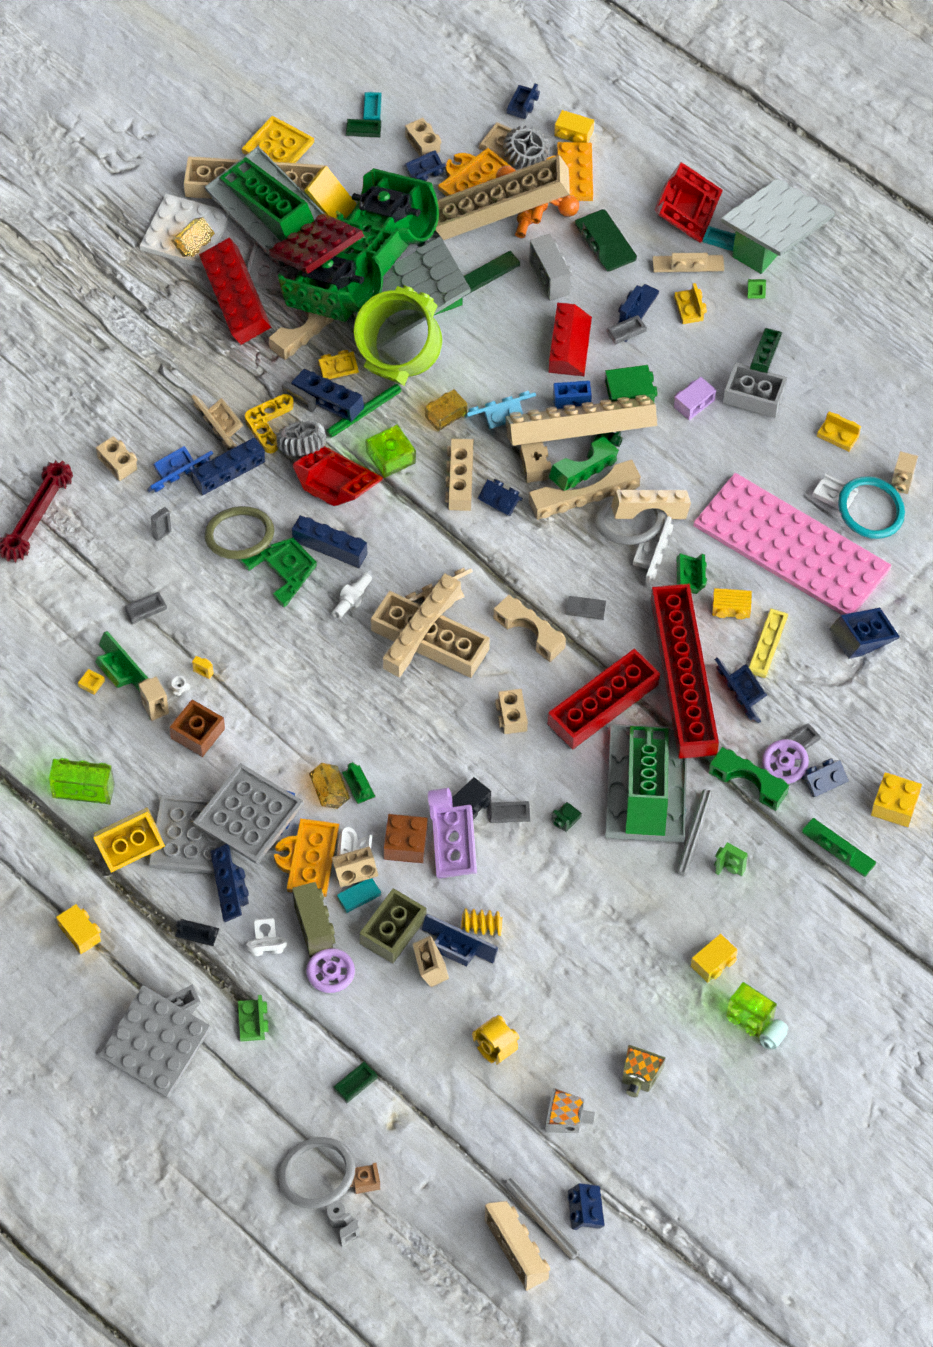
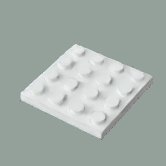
M165 194L140 244V250L204 268L199 254L219 243L231 217L223 209Z

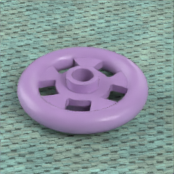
M789 739L773 742L767 747L762 757V767L769 771L771 775L784 779L787 784L798 781L805 774L809 764L808 754L804 747L798 742ZM788 747L796 750L794 755L786 752ZM779 749L781 753L774 757L772 753ZM784 758L789 760L787 763L781 762ZM795 759L801 760L800 767H794ZM774 762L776 763V766L778 768L775 771H773L770 767V764ZM791 770L790 776H783L782 771Z
M329 948L315 953L310 958L306 974L311 985L317 990L325 993H335L345 989L352 982L355 966L347 953L339 949ZM332 956L340 958L339 963L331 961ZM322 959L325 963L321 967L317 966V962ZM341 968H347L346 975H340ZM331 969L334 970V973H327V971ZM321 973L324 979L319 981L315 975ZM338 979L337 984L330 985L329 981Z

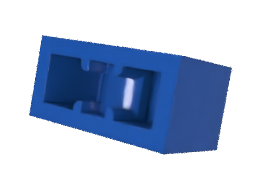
M590 381L553 384L554 407L557 409H562L565 405L582 406V403L591 402L592 400Z

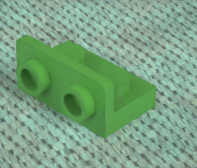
M728 842L724 848L720 847L715 855L717 859L714 863V866H716L715 874L719 875L723 868L726 867L730 873L742 876L746 870L748 853Z
M258 995V1000L238 1001L240 1041L265 1040V1032H269L268 1020H264V1014L267 1013V1001L262 1000V995Z

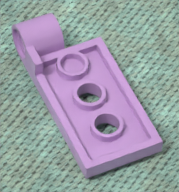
M449 788L428 791L430 818L433 820L436 877L440 879L476 874L472 806L453 807ZM457 832L459 834L458 839L451 842L449 840L450 835ZM459 851V859L452 861L451 854Z

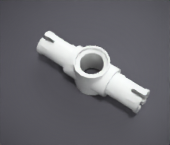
M363 573L356 583H352L351 586L348 584L344 586L340 593V602L332 611V615L336 619L340 620L348 609H352L353 606L356 608L360 606L364 599V590L372 581V577L368 573Z

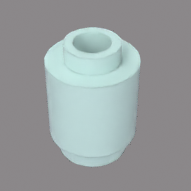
M779 1019L771 1021L759 1036L761 1045L768 1050L776 1049L787 1035V1025Z

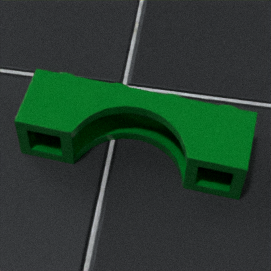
M602 437L591 443L587 454L588 460L578 462L564 458L552 465L549 478L563 491L570 487L573 488L579 482L586 481L595 473L598 474L604 468L614 465L617 461L616 457L619 449L605 437Z
M722 747L710 763L709 774L725 783L734 778H744L753 782L759 790V802L774 811L778 809L788 794L789 784L784 779L771 775L766 769L755 766L750 760L741 758L730 749L727 750Z

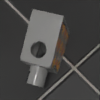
M553 1088L545 1132L579 1133L581 1122L593 1124L595 1112L583 1110V1098Z

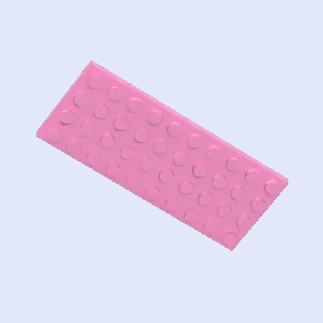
M737 473L733 474L694 521L693 525L841 615L857 612L891 568V564Z

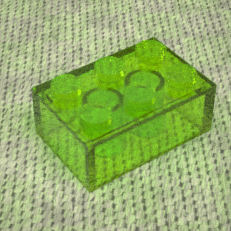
M66 758L53 759L49 783L53 798L111 805L115 786L111 765L106 763H89L84 760L70 761Z

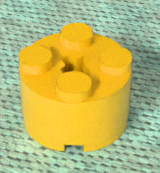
M500 1015L490 1018L472 1032L473 1041L477 1040L479 1043L478 1051L490 1063L496 1062V1065H498L518 1049L517 1040L519 1035L514 1029H510L506 1025L505 1020Z

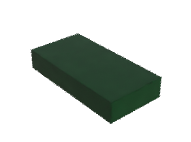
M347 119L346 136L380 138L382 121Z
M362 1062L333 1086V1090L348 1103L374 1082L378 1075L365 1062Z

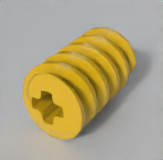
M464 908L461 930L465 928V931L469 933L471 928H473L474 934H477L479 929H481L482 935H485L487 930H489L491 936L497 930L498 936H501L503 916H500L499 911H496L495 915L492 916L491 910H488L487 915H484L483 909L480 910L478 915L475 909H472L471 913L468 914L467 908Z

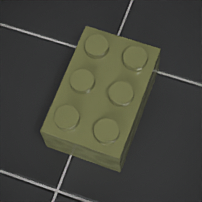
M316 882L292 888L294 908L309 957L311 958L321 950L333 948V944L336 943L334 938L335 931L333 924L329 922L328 917L330 916L327 905L324 906L322 889L317 888Z
M393 888L359 933L360 944L393 964L424 923L427 908Z

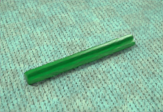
M394 384L364 404V409L352 422L343 418L326 430L327 434L331 438L399 394L402 391L401 387L398 384Z

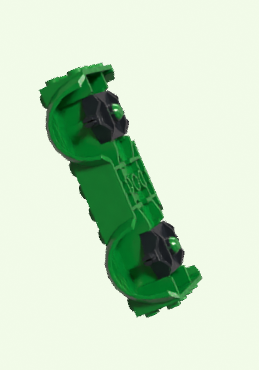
M375 168L365 173L361 195L352 194V200L358 201L353 211L345 218L338 210L335 212L336 219L362 230L364 237L307 274L300 270L294 280L284 278L279 273L277 277L286 306L346 322L353 313L359 312L370 298L382 292L383 276L410 244L426 241L436 230L439 208L432 183Z

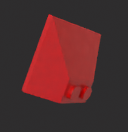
M680 162L666 181L654 210L660 217L701 243L723 190Z
M325 446L320 448L319 451L309 453L293 463V468L303 489L312 496L318 497L333 506L355 500L383 479L382 476Z

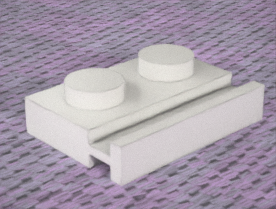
M825 474L814 490L812 497L839 509V493L846 483ZM856 488L848 496L847 509L858 493Z

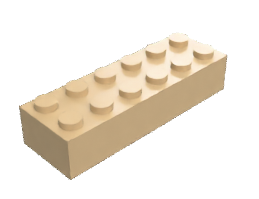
M389 590L371 618V631L395 642L421 605ZM441 615L428 630L416 652L472 678L489 651L490 638Z

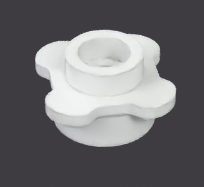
M176 676L168 682V688L174 691L173 694L175 696H180L182 692L189 691L191 688L190 684L186 683L184 676Z

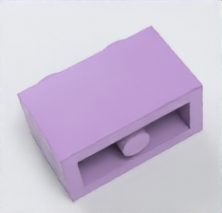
M700 377L696 381L690 382L686 389L679 391L675 395L674 408L690 420L715 401L716 389Z

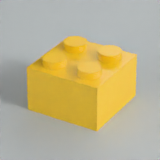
M885 772L873 804L871 816L909 827L922 784Z

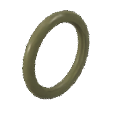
M248 506L232 507L219 512L209 521L205 529L204 539L208 548L220 557L236 560L246 559L259 554L269 546L275 532L274 524L265 512L257 508ZM249 515L263 522L265 535L258 544L251 548L238 551L228 550L220 547L214 540V529L227 518Z

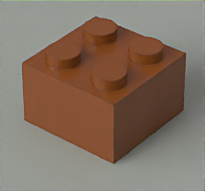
M192 699L169 727L171 739L203 757L225 730L224 717Z
M388 814L384 860L424 863L428 818Z

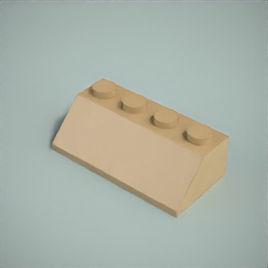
M507 1201L488 1203L485 1205V1222L525 1290L528 1291L548 1280L550 1267L545 1259L542 1260L538 1253L540 1251L534 1241H530L528 1237L529 1232L525 1224H520L517 1219L519 1215L515 1207H510Z

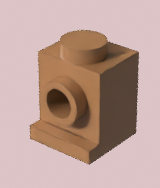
M377 1163L355 1168V1176L350 1187H355L356 1194L381 1190Z

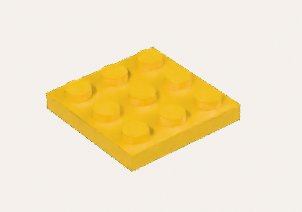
M271 116L242 147V153L247 155L259 146L274 162L296 163L313 145L314 138Z

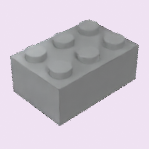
M550 234L531 239L529 263L549 301L569 295L572 271L570 266L566 265L563 253L559 252L556 240H553Z
M735 363L725 388L723 403L775 418L786 389L787 377L771 372L764 373L752 370L749 366Z

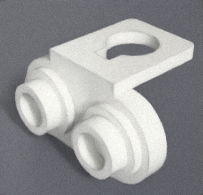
M346 827L342 829L338 837L337 856L360 849L364 842H367L366 847L370 846L371 848L372 835H367L357 840V834L352 828Z
M274 918L255 919L256 939L246 943L247 950L253 956L262 955L263 951H271L274 954L282 953L283 949L287 946V940L283 937H276ZM264 923L270 925L271 929L268 932V936H263V933L259 930L260 925Z

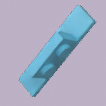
M529 391L520 393L519 397L515 399L509 396L503 398L502 403L496 404L495 401L486 403L485 408L482 409L476 406L468 409V413L464 414V416L467 418L484 413L489 429L506 425L505 416H510V413L513 412L523 414L520 401L536 396V393L530 394Z

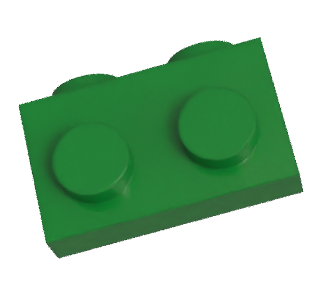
M680 553L676 557L677 585L690 584L691 593L694 594L699 593L705 588L707 584L705 554L701 553L697 558Z

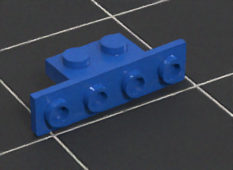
M183 446L153 464V467L161 480L151 485L147 491L151 492L154 490L156 493L165 487L163 484L168 481L173 483L180 479V474L184 472L186 475L191 473V470L195 469L194 466L199 463L203 465L211 460L212 450L193 460L187 448Z

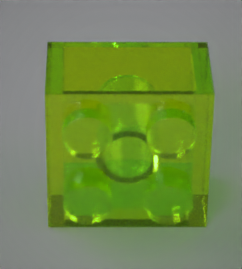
M398 424L366 439V453L384 478L416 463V450Z
M742 982L729 999L726 1017H728L731 1023L743 1027L749 1035L759 1038L769 1023L774 1020L777 1003L745 982Z

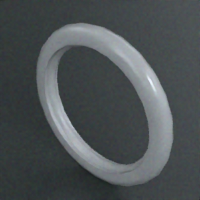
M613 497L606 500L599 507L595 515V525L600 534L607 540L621 545H636L647 542L662 530L665 523L664 511L652 508L656 515V522L650 530L635 536L615 534L608 530L604 523V516L611 508Z
M317 1137L305 1140L296 1145L283 1160L279 1171L280 1189L285 1198L302 1208L316 1209L331 1205L339 1200L352 1184L356 1166L354 1156L347 1146L333 1138ZM316 1147H328L336 1150L342 1156L345 1163V1175L340 1185L330 1194L317 1199L303 1198L295 1193L289 1182V1171L294 1161L302 1153Z

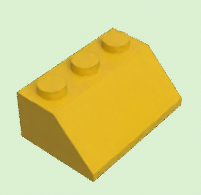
M148 807L94 832L93 836L111 873L165 847Z

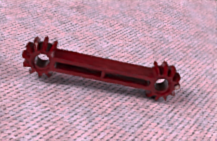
M55 459L54 463L48 462L47 466H43L41 474L43 483L12 534L5 533L4 537H0V556L6 558L8 562L12 559L15 563L17 559L23 561L24 556H28L30 550L28 540L59 488L66 489L67 485H71L73 472L69 464H65L63 460L58 463Z

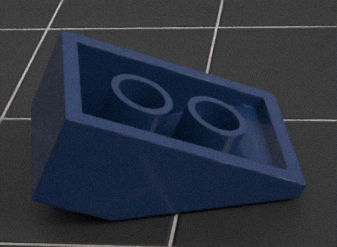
M880 607L840 615L829 629L848 659L866 655L900 638Z

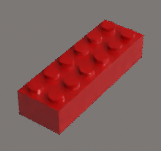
M229 237L199 254L230 332L240 345L272 328L240 250Z
M634 648L549 711L547 725L573 750L659 685L660 673Z

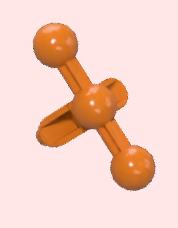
M511 166L501 167L496 173V178L516 170ZM567 195L549 202L558 206L559 212L566 217L574 216L579 210V202L573 195ZM548 203L518 213V226L515 236L524 238L530 224H539L543 212L548 207Z

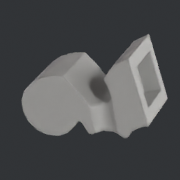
M338 1201L328 1205L327 1217L330 1225L333 1228L344 1227L340 1229L341 1245L344 1246L359 1237L358 1220L354 1219L350 1213L345 1212L344 1205Z

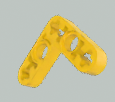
M282 394L249 409L245 413L247 426L266 453H275L279 448L277 446V437L267 422L293 409L294 401L291 395ZM273 408L274 412L266 413L265 409ZM260 428H264L267 430L264 434H259L257 432V430ZM267 438H268L269 442H270L271 444H273V446H271L270 444H267Z

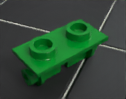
M353 762L349 763L347 770L343 771L342 774L357 804L375 798L376 796L360 765Z

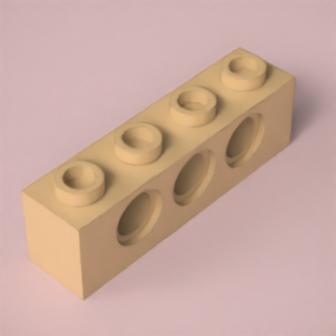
M451 439V446H447V457H451V461H447V472H450V476H446V487H449V492L445 494V503H449V510L471 511L474 439Z

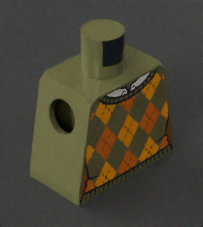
M628 1045L622 1083L628 1085L626 1094L631 1097H638L640 1089L649 1092L665 1066L666 1057Z

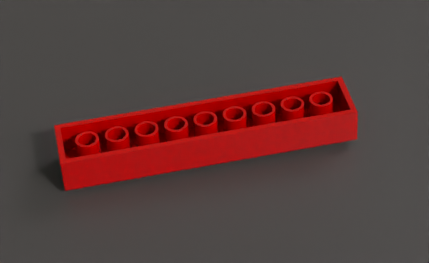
M690 584L652 587L651 605L678 758L716 756L719 739Z

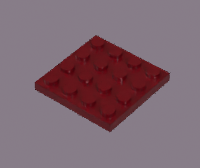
M321 214L312 223L303 225L300 231L288 235V239L276 243L268 251L271 257L308 274L364 237L362 230L327 214Z

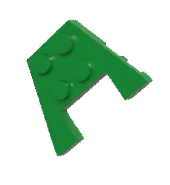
M294 538L272 544L271 547L266 548L255 556L238 560L248 571L265 561L286 583L273 593V597L283 608L288 605L317 566V562Z

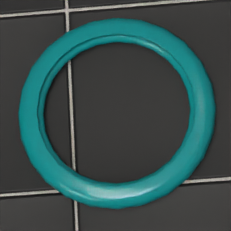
M858 477L845 484L839 493L838 508L845 524L860 536L870 539H882L895 534L901 528L905 518L904 502L897 490L888 482L876 477ZM862 485H872L884 490L890 495L896 506L894 522L883 530H870L859 525L853 520L847 509V499L850 492Z

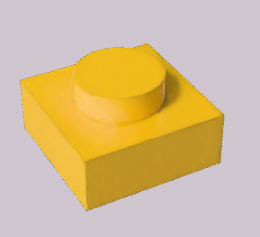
M195 656L192 661L193 671L210 679L213 675L212 663L206 658Z
M88 669L79 680L78 687L95 695L105 682V678Z

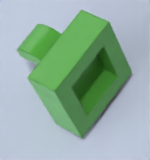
M748 279L747 298L765 299L766 279Z

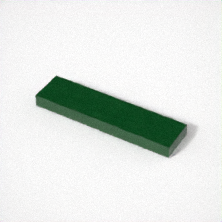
M508 251L466 274L464 278L470 287V293L519 267L520 261L511 251Z
M769 328L764 329L750 369L768 373L782 337L781 331Z

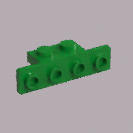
M108 631L104 632L99 646L106 654L98 656L95 663L117 688L132 683L140 692L139 684L148 679V677Z
M812 818L802 830L805 836L863 877H866L876 865L875 860L815 818Z

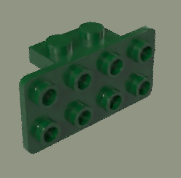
M605 209L575 220V226L606 271L610 272L637 260L636 253Z

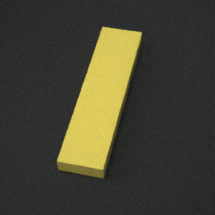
M770 608L749 665L754 675L766 678L788 618L787 613Z

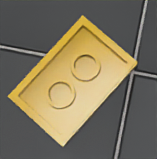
M323 166L304 190L325 214L335 219L337 218L335 213L337 210L345 218L356 206V202L352 200V197L327 166Z

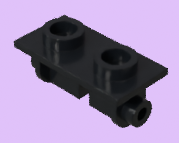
M181 919L177 921L175 937L214 946L219 928Z

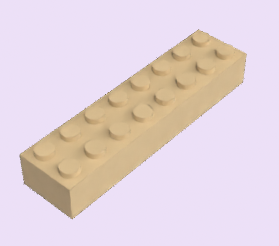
M560 155L441 198L437 200L439 218L436 231L443 240L570 195L569 168Z
M188 156L184 179L185 197L213 199L206 191L205 186L239 160ZM275 162L306 195L307 193L304 191L320 169L323 166H327Z
M638 395L635 399L622 397L618 398V401L613 402L611 400H602L599 404L586 402L582 403V406L577 407L575 405H565L562 409L549 407L546 408V411L540 412L539 410H529L526 414L513 412L510 413V416H505L507 438L513 446L657 426L656 404L646 395Z

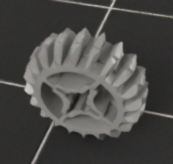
M526 125L523 129L520 126L516 129L513 128L511 132L507 133L503 142L504 157H509L508 162H513V167L518 165L519 169L544 161L549 155L550 145L547 144L548 139H544V134H539V129L534 131L533 126L530 129Z
M308 420L306 422L289 423L288 426H283V429H280L277 433V446L283 454L288 456L299 455L301 457L323 448L326 443V433L324 427L315 421L310 422Z

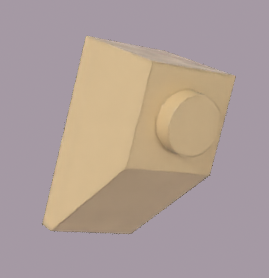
M428 936L414 943L413 948L421 977L431 987L448 980L449 976L445 962L433 938Z

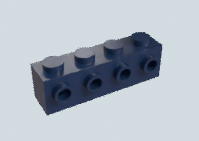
M255 437L191 470L193 484L202 496L265 463L264 448Z
M300 515L292 528V538L300 545L354 567L360 568L368 555L367 542L362 538H356L344 531L333 529L329 525L316 522L310 517Z

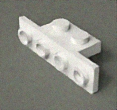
M667 517L661 536L656 535L651 540L639 544L633 565L648 569L646 586L650 585L651 579L655 580L658 569L655 568L661 564L663 554H661L662 549L666 550L668 544L667 535H671L673 531L672 517Z

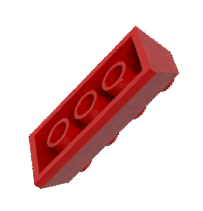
M557 302L549 358V373L585 376L592 316L576 304Z

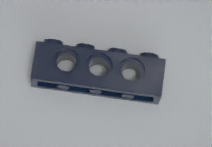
M303 369L291 382L292 385L315 397L317 406L351 422L364 409L363 397L360 393L334 383L328 378L319 376L313 371Z

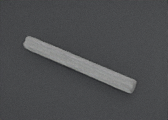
M704 789L702 791L678 865L677 874L686 876L688 874L713 793L710 790Z
M513 1177L509 1178L505 1182V1187L568 1258L570 1260L575 1259L579 1255V1250Z

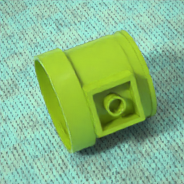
M403 285V288L397 286L395 290L385 291L370 298L358 312L354 324L356 345L366 359L364 368L375 375L405 386L408 377L427 371L436 362L442 349V332L437 321L433 318L438 305L433 302L434 299L430 295L423 292L418 294L413 291L414 289ZM403 310L422 312L427 321L428 336L419 354L404 364L390 365L383 363L379 357L376 342L380 327L385 320Z

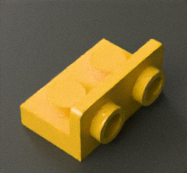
M692 283L691 290L674 292L682 324L704 320V314L707 313L706 304L702 303L701 289H698L696 283Z
M343 350L335 356L326 354L321 356V359L317 362L322 377L330 380L359 373L354 351Z
M829 411L825 422L817 432V437L850 452L859 438L861 426L854 421H849L839 414Z

